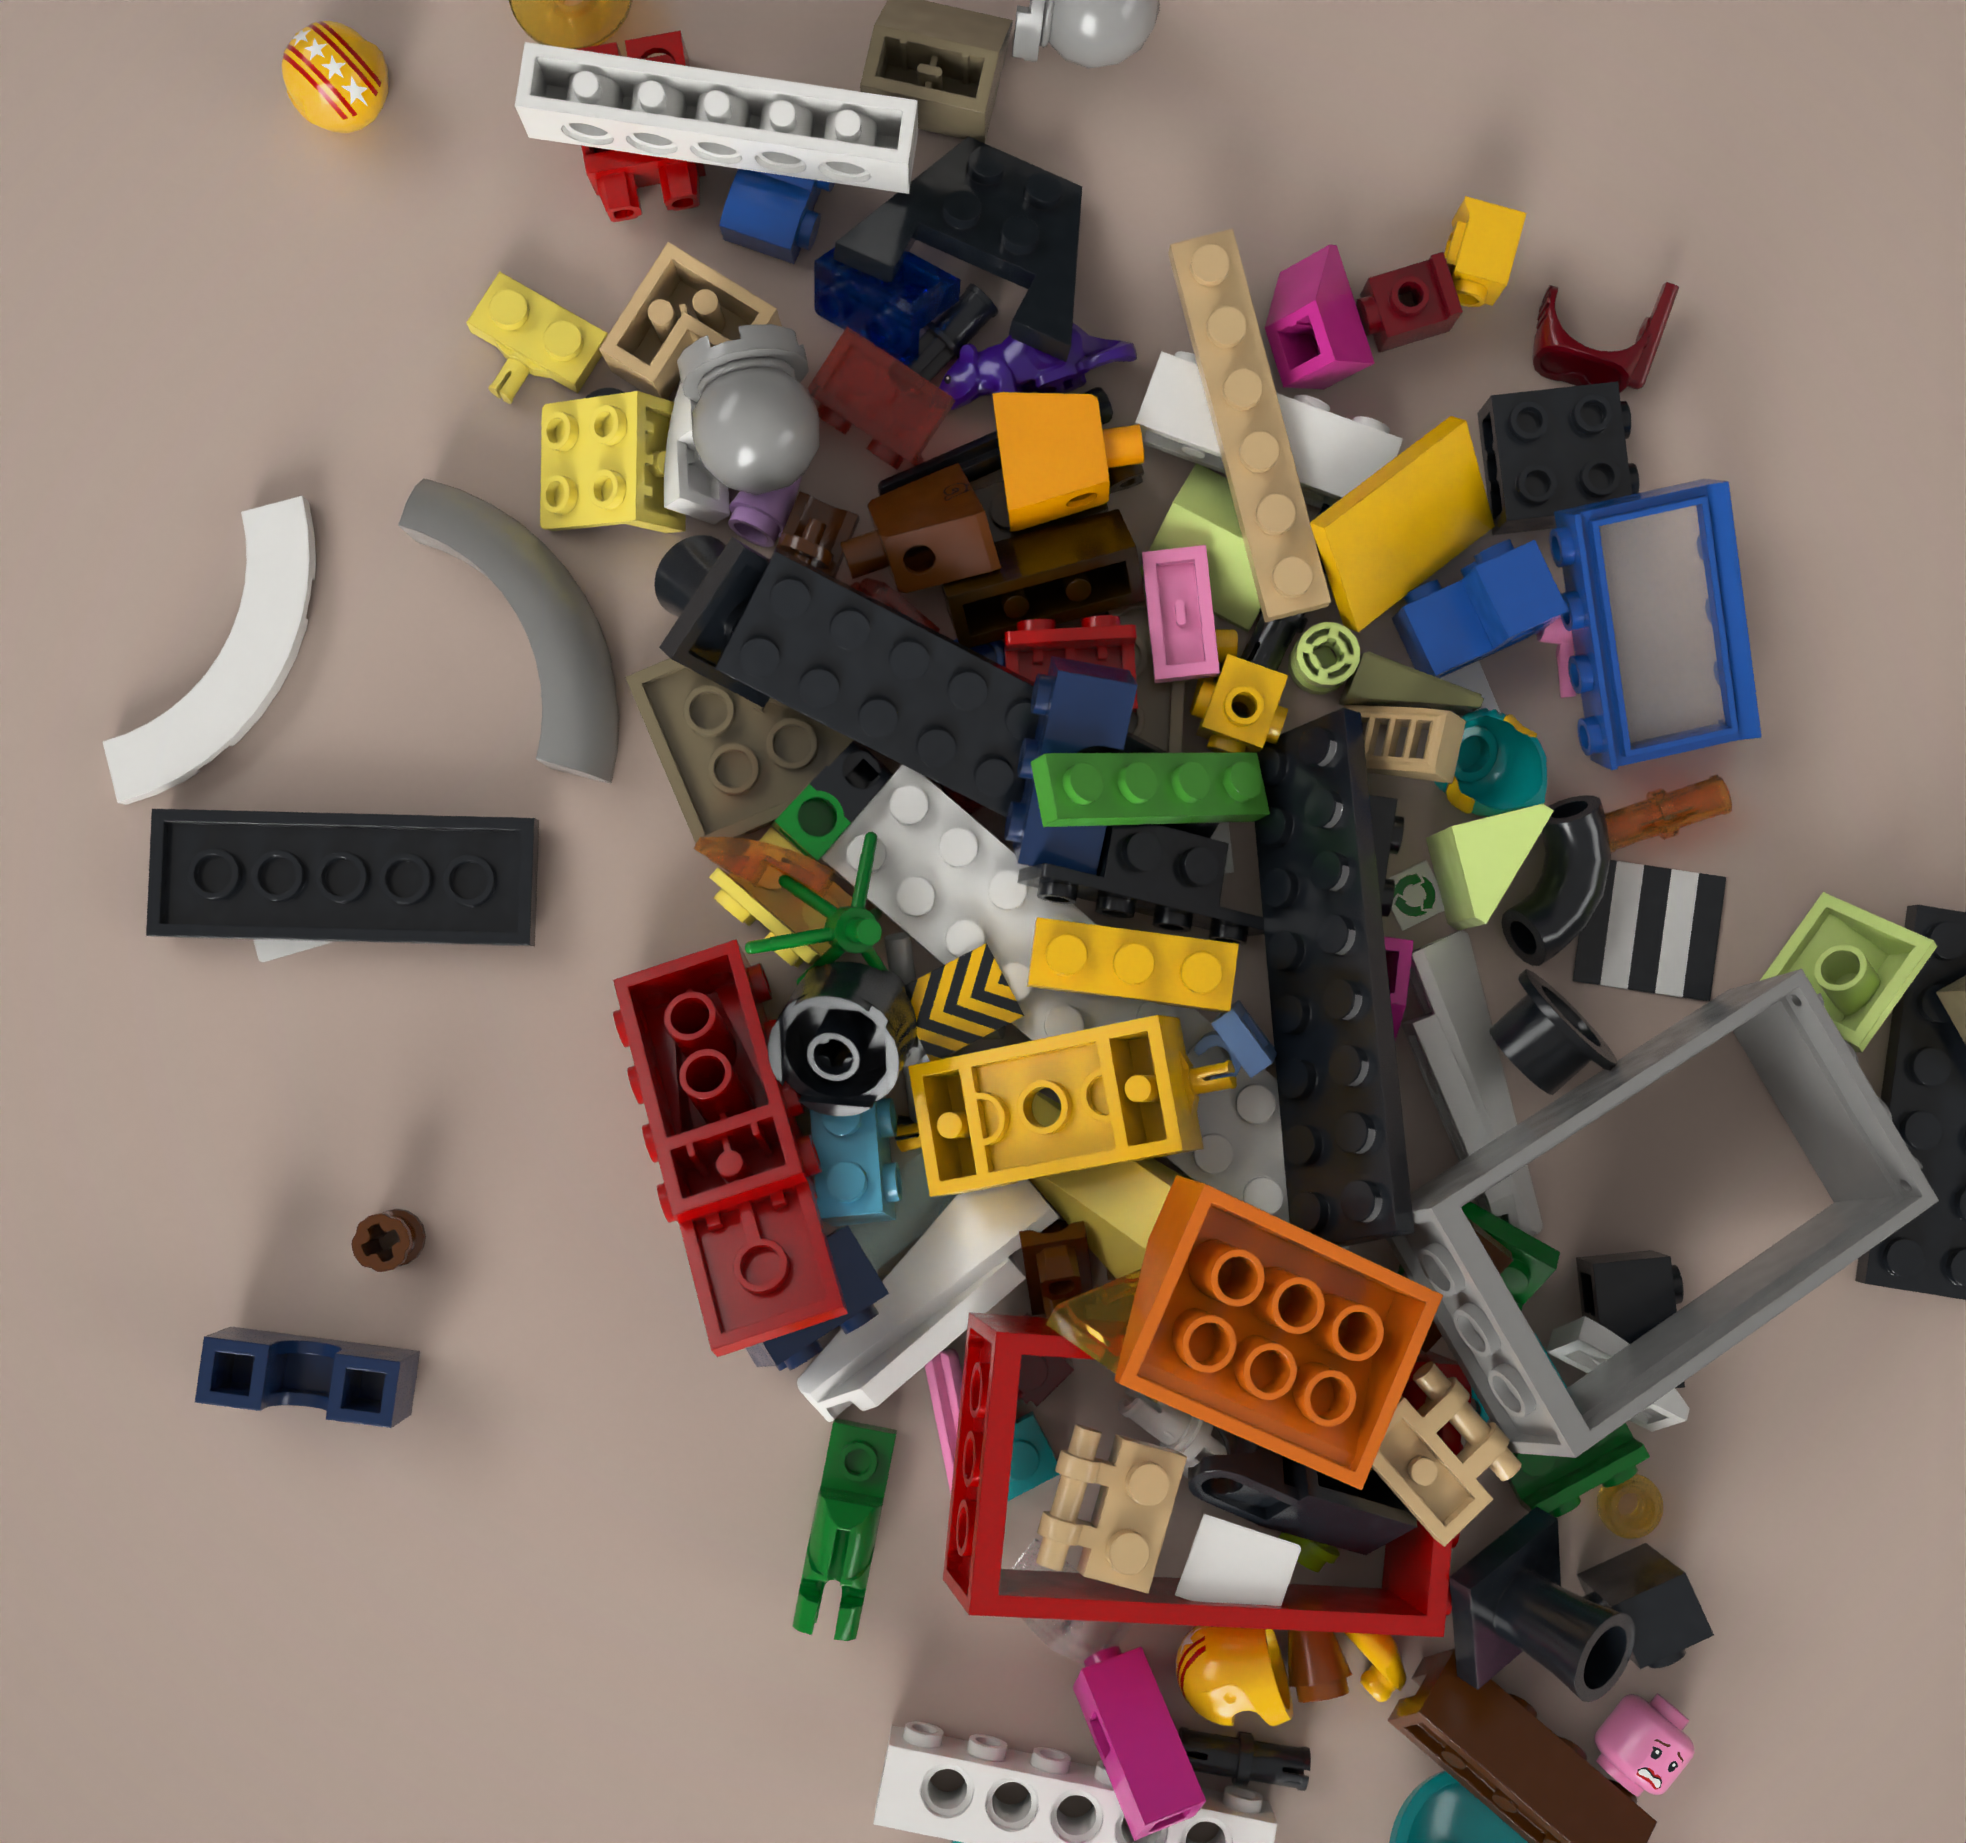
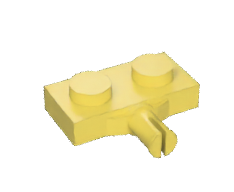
M500 271L466 322L472 334L497 347L507 359L488 389L497 398L501 399L502 397L503 401L509 404L513 402V398L529 374L551 378L578 394L602 357L599 348L608 335L607 332Z

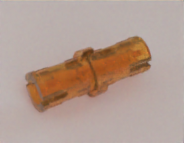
M1716 774L1710 776L1709 779L1667 793L1664 789L1659 788L1648 792L1646 800L1605 813L1610 852L1613 853L1617 849L1656 836L1666 840L1677 836L1680 828L1721 814L1731 813L1732 801L1724 780Z

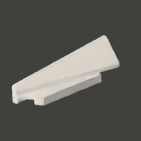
M1030 1180L957 1194L882 1281L889 1294L874 1303L879 1314L848 1334H845L841 1328L797 1379V1386L800 1392L828 1422L834 1421L852 1403L862 1411L879 1406L967 1330L969 1312H988L1026 1279L1011 1256L1021 1248L1019 1231L1033 1230L1040 1233L1059 1218L1058 1214Z

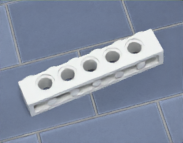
M524 43L515 108L529 138L906 194L910 192L918 137V100L536 43Z
M917 1721L906 1723L905 1728L891 1725L873 1822L874 1825L963 1843H1197L1187 1838V1834L1195 1824L1204 1821L1215 1823L1220 1827L1217 1835L1205 1843H1274L1278 1825L1270 1802L1263 1801V1796L1254 1790L1241 1786H1226L1224 1792L1201 1788L1206 1802L1194 1817L1134 1841L1130 1829L1122 1823L1124 1814L1102 1760L1098 1761L1096 1766L1071 1762L1070 1755L1053 1748L1037 1747L1033 1749L1032 1754L1007 1749L1008 1745L1005 1741L989 1735L974 1734L969 1737V1741L943 1736L944 1731L935 1725ZM952 1769L960 1773L965 1782L957 1790L946 1792L936 1788L930 1778L940 1770ZM1008 1782L1019 1783L1029 1791L1027 1797L1017 1804H1005L998 1800L994 1793L999 1786ZM1080 1795L1089 1799L1092 1802V1807L1086 1814L1080 1817H1069L1058 1809L1060 1803L1069 1796Z

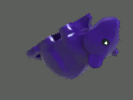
M1074 323L1067 362L1012 339L1011 335L1002 343L988 347L978 352L975 345L965 344L960 349L959 359L945 374L932 400V406L940 410H955L970 404L980 396H992V393L999 392L1066 394L1084 386L1087 382L1085 373L1091 369L1112 362H1131L1137 360L1134 344L1130 342L1091 336Z

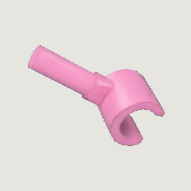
M1560 617L1537 634V641L1557 644L1556 657L1560 697L1565 698L1576 696L1568 671L1569 658L1574 655L1572 631L1565 629Z

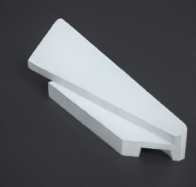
M1463 930L1413 950L1409 981L1423 1011V1015L1401 1023L1459 1162L1517 1126L1498 1047L1489 1032L1492 1024L1470 937ZM1528 1165L1475 1198L1479 1207L1531 1236L1540 1233L1543 1228Z

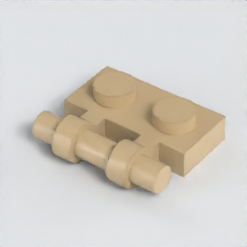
M1430 1361L1421 1366L1412 1378L1427 1395L1425 1403L1416 1411L1408 1400L1401 1396L1372 1468L1430 1535L1445 1547L1493 1500L1491 1495L1477 1481V1478L1490 1467L1501 1481H1506L1520 1470L1522 1464L1507 1447L1509 1445V1438L1495 1422L1486 1423L1469 1404L1470 1394L1457 1378H1447L1434 1362ZM1448 1421L1466 1440L1464 1449L1457 1456L1436 1434Z
M1075 1424L1068 1450L1062 1449L1060 1451L1055 1471L1061 1474L1051 1510L1043 1511L1037 1533L1043 1536L1036 1563L1052 1570L1062 1571L1069 1546L1079 1545L1083 1549L1077 1570L1083 1577L1149 1594L1187 1456L1176 1450L1115 1434L1108 1461L1099 1459L1095 1456L1102 1432ZM1096 1483L1100 1484L1101 1487L1091 1521L1078 1519L1087 1484Z

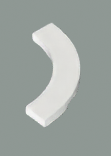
M303 496L241 512L246 538L247 561L245 585L239 611L231 633L207 673L172 708L151 722L127 734L103 741L117 803L127 805L157 795L199 773L201 767L212 761L229 745L233 747L264 714L281 689L296 660L307 629L308 619H306L311 596L312 581H315L316 573L315 532L309 501Z

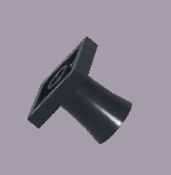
M697 535L688 537L675 544L664 555L656 571L654 582L656 597L666 611L679 617L659 648L670 659L764 708L770 699L769 696L716 670L715 667L770 559L733 537L727 545L712 536Z
M1537 1506L1449 1577L1457 1677L1477 1690L1523 1651L1553 1673L1584 1702H1593L1604 1696L1616 1684L1624 1672L1635 1642L1633 1619L1625 1613L1589 1601L1561 1587L1558 1518Z

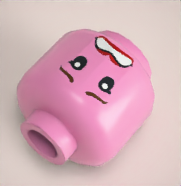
M1658 1693L1650 1703L1638 1695H1626L1594 1736L1595 1744L1601 1752L1596 1762L1636 1797H1639L1644 1790L1653 1795H1662L1675 1781L1695 1753L1692 1740L1682 1731L1690 1720Z

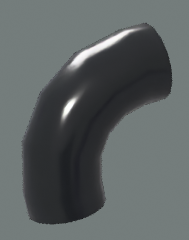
M1589 795L1576 796L1548 806L1554 811L1542 830L1545 847L1542 875L1532 893L1502 915V929L1509 946L1520 959L1532 966H1540L1547 962L1577 937L1588 925L1604 895L1611 852L1607 820L1601 800L1598 797Z

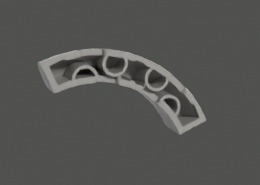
M423 478L411 492L398 526L417 543L442 550L463 560L483 573L503 593L517 614L535 656L541 684L542 722L536 760L554 770L611 784L618 752L619 707L616 702L611 655L601 626L585 594L567 568L550 549L519 521L491 503L461 489Z

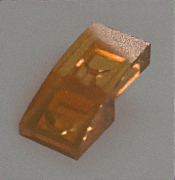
M700 837L693 848L701 856L754 887L757 886L768 866L784 875L790 876L823 898L836 878V874L831 868L807 856L766 842L733 837Z

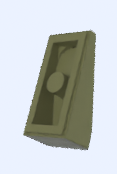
M1367 651L1360 656V662L1355 672L1347 679L1338 704L1341 706L1365 705L1430 708L1452 711L1456 715H1465L1468 712H1474L1481 708L1484 698L1481 697L1482 694Z

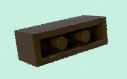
M1119 509L994 542L1001 565L1000 569L941 584L957 641L968 648L1004 639L1005 632L1017 631V623L1020 621L1052 619L1056 621L1057 625L1146 600L1137 548Z

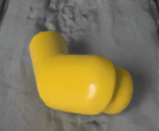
M1344 1633L1372 1663L1369 1669L1361 1675L1360 1683L1378 1702L1387 1701L1396 1689L1401 1692L1407 1678L1394 1638L1391 1635Z

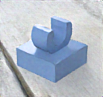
M1240 1000L1231 1005L1229 1012L1219 1013L1211 1023L1216 1031L1205 1034L1194 1048L1198 1056L1214 1046L1222 1047L1228 1052L1235 1072L1215 1076L1214 1079L1228 1076L1236 1077L1242 1067L1249 1077L1252 1078L1271 1065L1277 1055L1273 1045Z

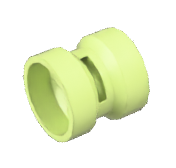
M1322 622L1311 626L1302 634L1290 652L1288 670L1292 680L1300 689L1310 694L1325 695L1337 690L1355 672L1360 662V647L1357 638L1347 627L1336 622Z

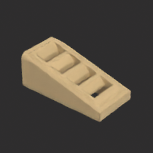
M1344 705V708L1360 712L1362 722L1367 723L1364 736L1367 773L1453 783L1466 724L1464 719L1448 710ZM1380 724L1387 725L1381 756H1374ZM1401 727H1407L1402 757H1395ZM1422 729L1429 730L1423 759L1416 758Z

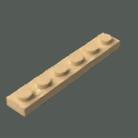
M1229 229L1170 244L1168 255L1264 621L1269 622L1328 607L1331 599L1310 526L1309 515L1234 231Z

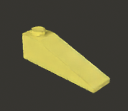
M1038 1092L1032 1102V1112L1035 1119L1041 1125L1048 1127L1059 1118L1061 1104ZM1147 1159L1029 1179L1068 1225L1084 1221L1088 1248L1134 1299L1149 1236L1176 1175L1184 1176L1155 1159Z

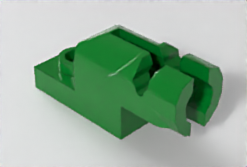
M838 1418L833 1421L792 1625L799 1632L809 1635L813 1634L825 1584L829 1580H837L840 1582V1586H842V1597L834 1640L850 1641L857 1637L897 1434L895 1429Z

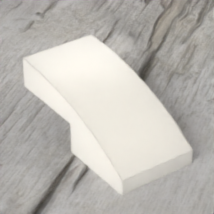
M680 380L671 414L666 444L664 508L716 524L730 515L728 487L715 478L704 466L695 448L692 438V411L697 403L684 395Z
M1584 1316L1553 1329L1547 1353L1589 1373L1630 1344L1606 1327ZM1674 1388L1629 1421L1653 1432L1687 1421L1690 1408Z

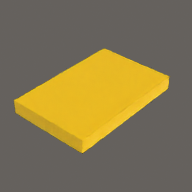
M1449 416L1310 522L1343 626L1359 633L1405 597L1408 592L1418 587L1495 526L1466 420Z

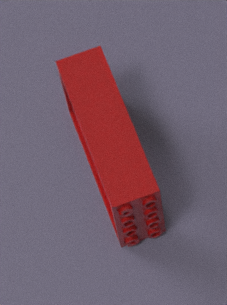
M969 1312L943 1581L968 1615L1444 1637L1446 1616L1452 1611L1449 1580L1451 1552L1459 1541L1460 1532L1444 1547L1430 1535L1418 1520V1527L1385 1545L1382 1588L1289 1584L1281 1606L1190 1601L1175 1596L1180 1578L1153 1577L1148 1594L1083 1577L1081 1573L1001 1569L1022 1355L1119 1361L1128 1324ZM1420 1350L1402 1393V1396L1408 1400L1417 1411L1425 1403L1427 1395L1412 1378L1421 1366L1430 1361L1434 1362L1447 1378H1457L1469 1392L1468 1402L1471 1404V1385L1457 1361L1431 1351L1425 1353L1423 1350ZM1448 1421L1436 1434L1457 1456L1464 1449L1461 1443L1462 1435Z

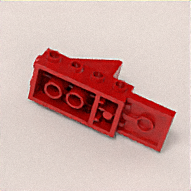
M737 939L614 979L613 982L620 1009L613 1011V1017L621 1042L625 1048L630 1047L634 1066L628 1067L627 1072L634 1096L639 1105H645L649 1121L648 1124L642 1126L645 1145L654 1163L659 1162L664 1183L657 1185L660 1205L669 1223L674 1221L679 1223L711 1351L717 1357L848 1314L816 1202L818 1196L812 1176L822 1173L820 1159L811 1135L804 1136L795 1119V1116L805 1113L804 1105L799 1102L801 1095L793 1090L786 1081L783 1086L773 1074L769 1062V1035L777 1018L768 1021L762 1003L773 999L762 964L758 963L751 966Z

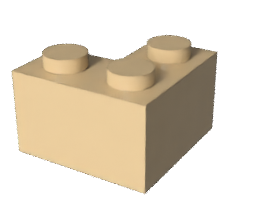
M667 242L599 350L612 373L646 394L667 400L680 381L677 360L683 350L698 339L708 335L710 347L726 341L741 339L738 326L772 324L782 327L777 308L675 245Z

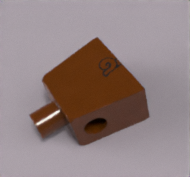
M959 463L872 499L867 504L874 531L840 542L852 579L888 567L900 593H910L1001 568L985 510Z

